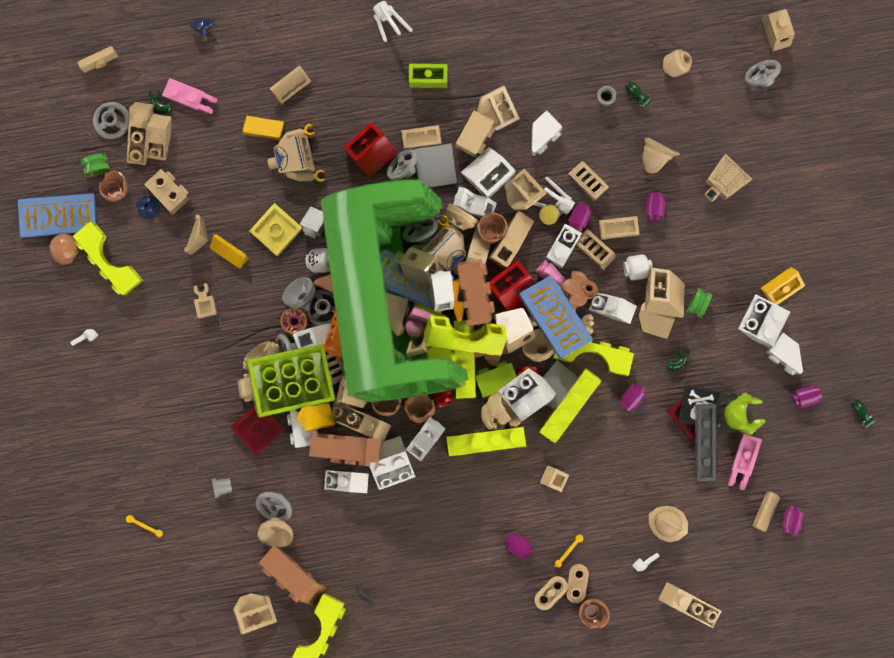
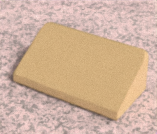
M766 492L752 526L766 532L780 500V497L775 493Z

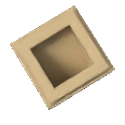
M547 466L540 483L562 493L569 475L556 468Z

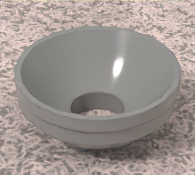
M307 277L294 280L283 293L284 303L290 308L306 307L313 301L315 285Z

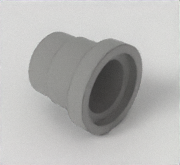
M610 86L601 87L597 93L599 103L603 106L612 104L616 99V91ZM604 93L609 94L611 100L604 101L601 95Z
M230 478L212 479L215 498L232 492Z

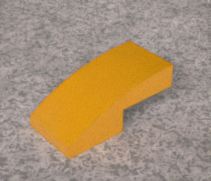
M453 280V310L457 321L462 322L465 308L464 300H458L461 286L460 280Z

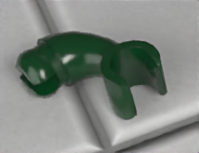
M629 82L625 86L626 91L638 98L636 102L639 106L646 107L651 103V99L646 94H643L636 83Z
M158 89L157 96L155 97L151 96L150 90L148 91V95L157 112L161 114L172 112L170 103L164 104L159 102L158 99L161 93Z
M681 346L678 349L680 358L674 361H667L666 369L672 370V372L680 370L687 361V356L691 352L690 348L687 349V354L684 355L681 352Z
M855 400V403H851V407L862 417L860 423L868 429L875 424V421L868 414L865 405L860 400Z

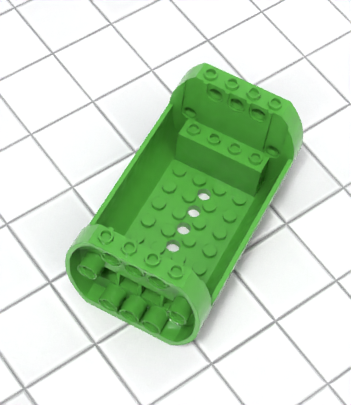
M402 180L356 187L321 199L348 396L366 402H377L433 394L466 386L465 380H468L466 368L463 369L462 365H458V363H454L450 359L438 361L436 359L420 360L419 354L407 357L406 352L411 336L407 334L405 328L402 335L392 339L380 256L383 249L394 254L398 251L404 253L400 227L432 219L442 209L441 198L421 180ZM408 300L407 305L410 306L408 314L412 311L410 300Z

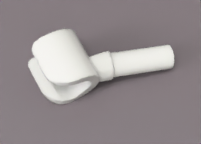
M87 329L83 332V335L70 343L73 346L86 338L91 342L98 334L94 329Z
M656 553L644 562L639 558L633 564V567L637 571H643L647 565L660 556Z

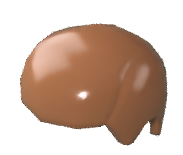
M115 170L106 172L104 179L99 182L100 194L105 200L112 202L124 198L128 192L126 178L121 172Z
M492 212L480 219L477 225L478 236L484 242L496 243L504 237L508 228L507 222L502 215Z
M60 234L52 239L49 245V252L51 258L56 263L64 265L73 262L79 250L74 243L76 241L75 238L68 234Z
M428 395L409 397L405 401V411L408 417L415 423H424L435 414V405Z
M401 399L371 402V405L380 416L389 417L399 411Z
M588 599L581 604L579 617L581 622L591 629L603 628L609 621L610 613L603 601Z

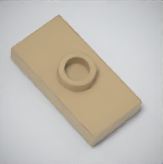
M110 46L77 63L85 73L94 68L104 67L106 62L117 58L118 55L115 49Z
M299 65L269 89L277 100L283 104L310 83L311 80Z
M439 125L401 130L404 150L442 145Z
M637 216L599 220L601 240L640 235Z

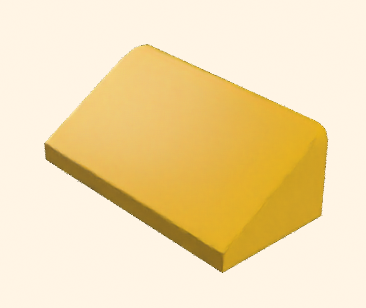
M247 116L243 127V134L281 140L284 122Z
M214 234L210 249L241 269L248 260V256L217 234Z
M791 267L761 287V290L770 302L778 305L803 288L805 284L798 271Z
M329 403L303 407L296 416L306 431L335 425Z

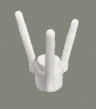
M382 1L374 6L373 10L376 14L373 17L377 21L384 42H387L381 19L382 21L388 20L398 35L401 34L391 18L392 15L409 32H412L410 26L394 11L391 5L388 6L386 1Z
M545 177V180L561 197L548 188H544V190L558 200L555 206L558 207L560 216L562 213L567 215L575 202L549 177ZM535 202L533 204L541 208L547 206L546 204L540 202Z

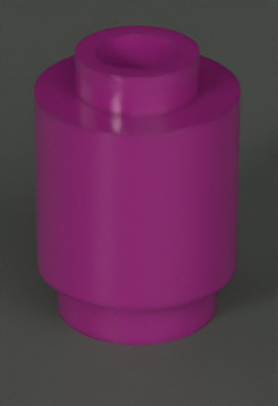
M649 193L645 209V216L649 217L648 220L660 221V218H664L666 202L664 194Z
M583 203L574 205L567 221L569 223L568 226L582 232L586 228L592 211L589 210L590 207Z
M638 383L635 386L631 384L621 397L622 400L619 404L630 412L634 409L636 410L647 395L644 394L646 390Z
M810 385L795 390L792 400L795 406H799L802 409L818 404L819 401L823 400L818 385Z
M789 506V509H785L782 527H784L783 532L799 535L805 513L801 512L800 507Z
M511 532L503 544L507 547L508 551L520 559H523V557L528 558L533 551L532 543L518 533L514 534Z

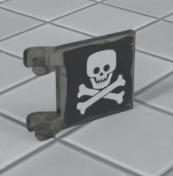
M685 384L678 422L695 425V404H716V429L729 432L730 426L727 423L718 422L722 399L734 401L737 395Z

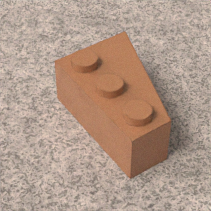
M482 259L458 263L460 285L464 297L463 304L468 320H466L467 326L491 322L495 307L494 302L489 300L488 294H491L490 282H486L485 275H488L486 263L482 264Z
M312 433L309 456L331 458L330 462L342 463V460H344V464L356 465V461H359L358 465L370 466V462L379 463L381 440Z
M275 545L259 562L263 567L262 571L269 577L273 576L277 580L275 583L284 590L286 588L290 592L289 596L295 602L301 601L312 606L326 589L323 584L321 585L314 580L309 572L307 573L293 558Z

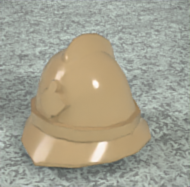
M650 138L644 139L645 146L642 159L645 171L648 173H657L669 160L680 154Z
M657 507L649 513V526L653 534L659 539L667 542L679 541L688 533V521L684 513L676 507Z

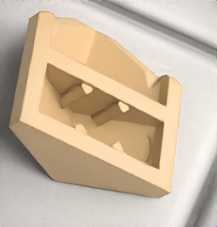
M504 85L481 96L477 112L493 120L495 130H499L520 119Z
M525 169L504 185L507 203L513 210H527L547 194Z
M199 215L195 217L196 221L187 247L184 249L189 255L194 254L208 242L205 222Z
M645 302L642 304L639 312L642 332L668 339L675 320L674 316L645 312Z
M252 593L242 596L233 608L241 635L277 622L268 596Z

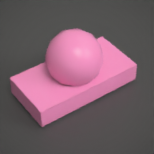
M416 307L413 308L403 323L406 326L407 334L411 337L422 335L429 316L432 314Z

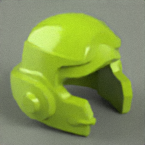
M743 393L726 407L724 412L725 421L731 428L747 433V435H752L753 432H756V429L765 423V420H754L750 424L746 416L748 403L761 404L763 401L748 395V393Z

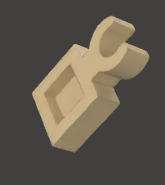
M206 283L204 284L205 290L203 292H199L198 286H194V292L199 296V299L194 300L198 319L218 315L214 296L207 295L209 293V286Z

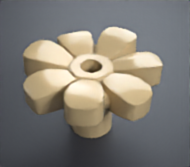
M591 314L583 316L581 320L590 335L594 331L591 328L594 324L592 321L594 317Z

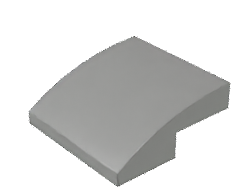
M451 143L414 148V151L417 153L416 168L418 180L424 182L428 187L457 183Z
M558 360L543 377L556 393L554 398L546 405L555 411L579 378Z

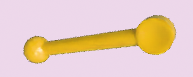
M132 515L126 517L128 523L133 522L155 533L157 537H162L163 532L161 530H155L135 520Z
M577 535L575 537L576 540L564 555L555 561L557 568L562 566V562L574 547L583 541L582 535Z

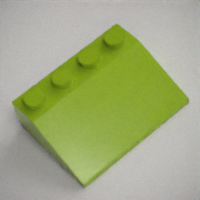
M323 343L247 360L252 395L258 417L335 400Z

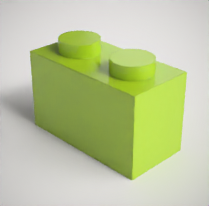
M409 64V87L447 88V64Z
M504 361L496 364V369L489 371L488 368L477 371L478 375L475 376L482 398L499 393L498 391L516 378L512 363L507 364Z

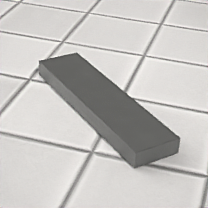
M695 404V472L697 482L716 481V404Z

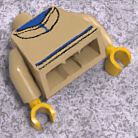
M308 124L304 130L300 128L285 133L279 144L274 147L275 157L268 159L270 169L278 168L280 173L296 181H313L315 179L317 182H323L325 180L317 177L318 173H325L323 170H318L316 173L312 172L315 171L308 138L314 137L315 132L308 133L307 130L312 129L313 125Z
M442 216L441 220L445 224L437 220L438 228L441 230L421 251L437 257L440 271H453L455 275H458L457 265L466 256L464 237L454 225L449 224L447 216Z

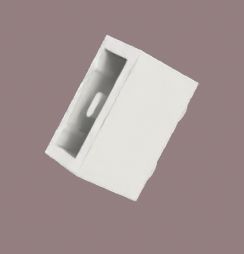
M488 147L461 173L482 196L490 198L515 175V170L501 155Z
M755 294L738 329L752 340L770 348L774 346L790 311Z
M529 368L498 391L521 421H524L550 402L556 395L548 382Z
M401 436L382 442L380 444L379 463L370 462L369 466L378 489L381 490L414 478L415 474Z

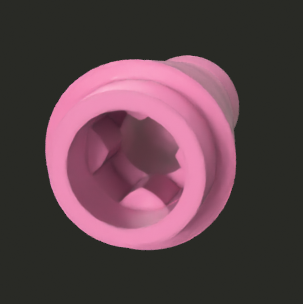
M546 260L536 270L539 277L543 279L552 275L559 286L565 280V277L562 276L556 267Z

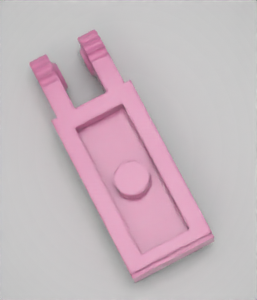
M169 78L162 94L163 97L209 114H212L213 109L201 105L202 100L205 99L211 103H217L218 100L201 90Z
M742 434L732 465V472L728 481L729 486L735 484L737 473H741L744 475L739 489L745 490L749 476L752 474L762 439Z

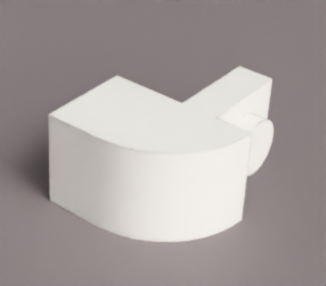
M459 187L453 203L458 208L480 219L494 212L497 204L490 198L476 195L463 187Z
M430 417L406 450L422 461L442 435L445 428L438 421Z

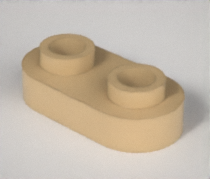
M575 564L569 570L566 597L572 603H580L586 595L589 572L582 564ZM582 571V577L577 578L576 572ZM574 590L579 591L578 597L572 595Z
M560 576L552 577L536 593L534 597L536 606L541 610L550 609L567 591L568 585L566 580ZM556 582L561 583L560 589L554 588ZM542 596L547 597L546 603H541L540 599Z

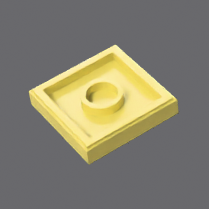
M274 203L249 232L278 257L303 229Z

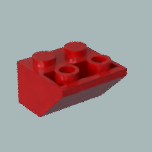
M372 122L343 147L346 154L369 179L398 154L384 134Z
M518 260L490 281L491 292L506 311L523 307L524 303L518 296L519 293L535 285L529 273Z

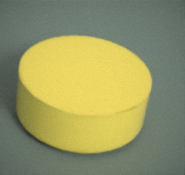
M547 205L541 209L539 216L544 224L552 225L558 221L560 213L554 205Z

